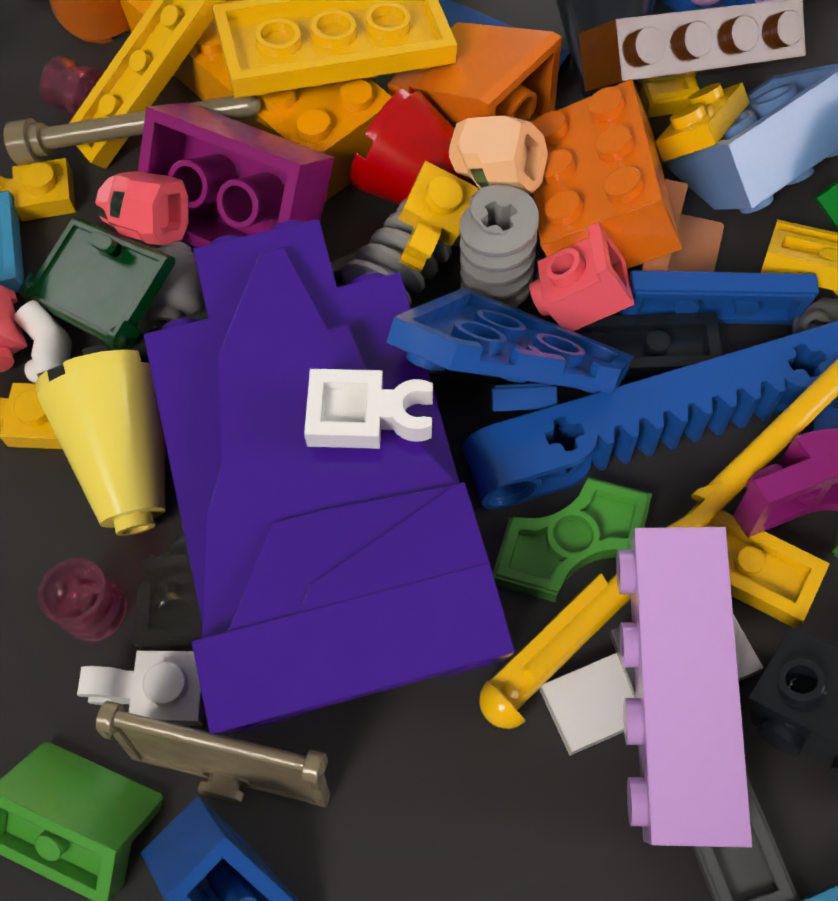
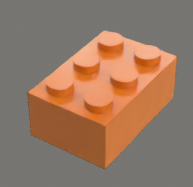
M632 79L613 87L603 88L588 98L560 110L547 112L532 121L535 127L544 135L548 151L542 184L533 192L534 202L539 211L538 232L540 246L547 257L588 238L587 227L598 222L625 258L627 269L682 250L652 128Z

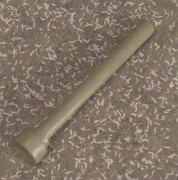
M234 96L191 103L234 120L253 117L261 109V102L257 96L235 99ZM146 110L50 127L43 122L37 123L32 118L10 121L4 127V143L10 158L17 165L43 162L57 148L143 135Z

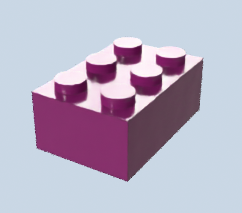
M186 102L146 106L138 171L171 176L183 180L188 194L189 224L183 239L180 241L194 247L210 245L212 241L225 235H240L244 237L269 231L277 224L289 220L307 222L319 219L321 222L334 157Z

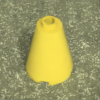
M126 349L101 351L64 361L65 374L50 382L48 372L45 371L38 377L35 384L38 401L100 526L115 528L116 535L118 536L134 535L154 528V518L165 512L166 442L150 364L141 362L139 351Z

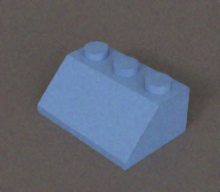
M838 63L772 76L746 93L750 103L716 145L666 162L662 161L658 151L660 162L683 183H688V187L714 210L739 209L742 214H747L763 209L773 202L774 193L786 185H792L807 179L814 173L813 166L825 158L838 155Z

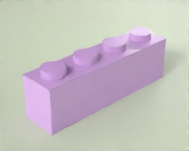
M726 527L634 528L628 543V550H617L616 557L618 593L631 595L632 622L620 623L621 664L623 668H634L636 698H624V735L626 745H638L640 777H628L627 805L630 826H642L643 841L650 845L752 847Z

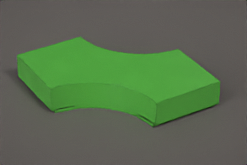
M588 477L579 496L561 511L541 518L509 517L493 571L496 586L556 602L562 586L578 569L597 560L616 558L617 550H628V543L634 528L645 527L652 494Z

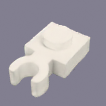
M310 369L304 431L307 447L380 449L381 430H394L401 438L414 442L432 438V417H413L406 413L405 410L414 404L432 405L433 383L421 379H412L399 384L394 390L383 389L382 370Z

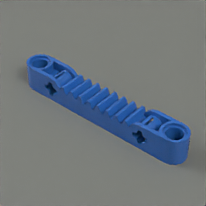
M838 321L617 387L613 393H595L479 429L463 442L461 449L482 506L490 510L503 509L570 489L585 479L590 471L591 462L600 471L606 470L611 453L623 464L630 463L635 446L649 457L653 456L659 439L672 450L677 448L683 433L695 443L700 441L706 426L718 436L723 434L729 420L741 429L746 427L753 413L762 422L769 420L773 412L780 415L838 359ZM838 396L828 405L829 407L838 406Z

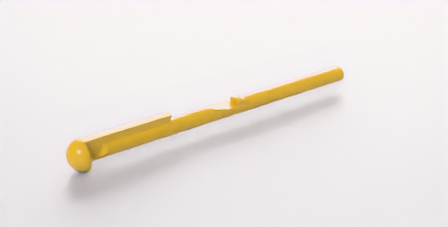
M838 359L707 486L697 489L691 497L698 503L684 517L666 528L705 527L745 488L746 483L753 475L764 469L795 436H798L838 396ZM602 573L598 574L489 681H486L480 692L479 703L484 717L492 725L503 729H512L525 723L526 720L517 710L631 599L630 594L618 593L617 574L608 582Z

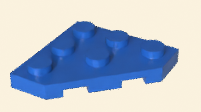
M465 287L394 316L386 343L406 351V358L411 363L424 369L433 371L448 369L501 377L518 383L530 381L578 388L590 393H613L625 379L634 357Z

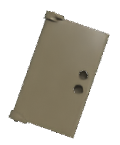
M105 701L98 712L96 729L103 738L111 739L113 735L132 760L208 778L207 782L201 781L199 783L197 792L202 795L240 804L244 793L239 791V787H244L325 808L328 806L330 791L324 775L328 758L324 752L310 749L306 756L219 734L210 735V732L124 712L123 704Z

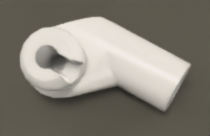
M29 301L20 307L13 319L34 340L31 352L32 359L25 364L24 372L26 377L33 384H36L38 380L37 374L62 365L64 361L70 359L72 340L68 333L37 301Z

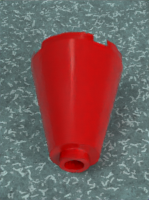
M409 86V92L404 88L398 90L379 111L365 134L366 137L372 140L367 157L364 158L356 152L350 172L352 185L363 192L398 205L405 198H408L425 160L478 187L472 178L456 173L449 159L448 151L455 128L420 91Z

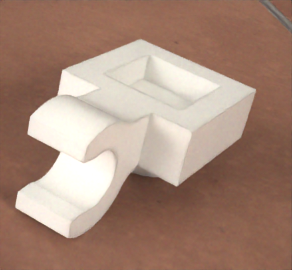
M137 651L134 671L105 666L81 667L77 695L79 697H88L89 704L102 705L105 701L129 704L128 713L182 726H203L205 707L193 651Z

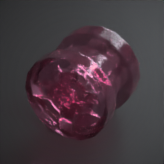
M57 56L48 62L41 74L39 85L41 97L50 107L57 110H68L74 116L103 73L89 66L80 67L76 61L68 57Z

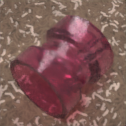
M69 558L57 563L45 574L39 585L38 601L41 611L55 624L62 626L66 632L80 640L99 641L110 636L120 627L126 616L127 601L123 590L94 562L84 558ZM94 598H97L95 604H94L93 606H91L92 603L94 602Z

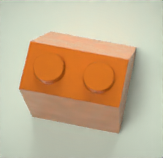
M457 22L450 28L457 43L455 64L436 66L425 70L417 69L398 72L387 83L388 93L391 96L402 88L409 92V86L420 91L454 128L458 122L475 117L509 116L532 122L547 112L555 111L562 36L553 31Z

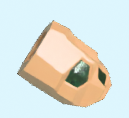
M509 116L475 117L458 122L448 151L449 159L455 172L463 175L466 179L473 180L478 188L492 184L510 185L522 189L527 194H532L542 184L548 156L544 135L532 122Z

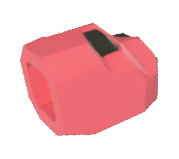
M135 171L111 176L98 189L95 204L98 206L99 217L103 222L114 227L119 235L142 240L146 244L166 245L183 239L189 224L188 194L183 180L171 176Z

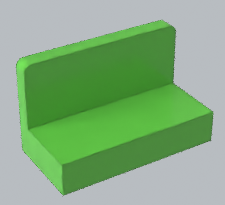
M50 742L42 743L0 779V855L92 901H113L124 887L131 843L161 810L163 796L157 791Z

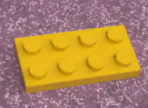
M243 0L212 5L215 25L234 99L262 96L268 93L304 87H318L324 84L361 78H374L380 75L417 69L425 70L456 63L457 43L439 0Z

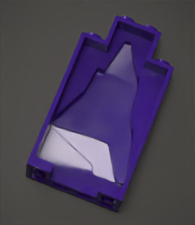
M319 219L307 222L289 220L277 224L269 231L244 237L240 235H225L215 239L210 245L193 248L208 319L200 321L192 318L173 320L165 324L162 330L144 334L202 619L201 639L191 642L210 735L245 732L304 716L305 712L434 677H437V679L501 663L515 653L465 482L459 483L434 390L432 405L414 404L405 410L406 413L413 417H432V438L419 442L408 441L397 435L394 430H381L380 449L307 447L304 431L310 369L382 370L383 389L394 390L399 384L412 379L431 382L428 369L411 363L406 358V351L386 343L394 316L411 310L401 272L390 275L377 272L367 273L354 278L348 285L337 287Z

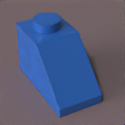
M198 795L141 852L165 901H299L245 839Z

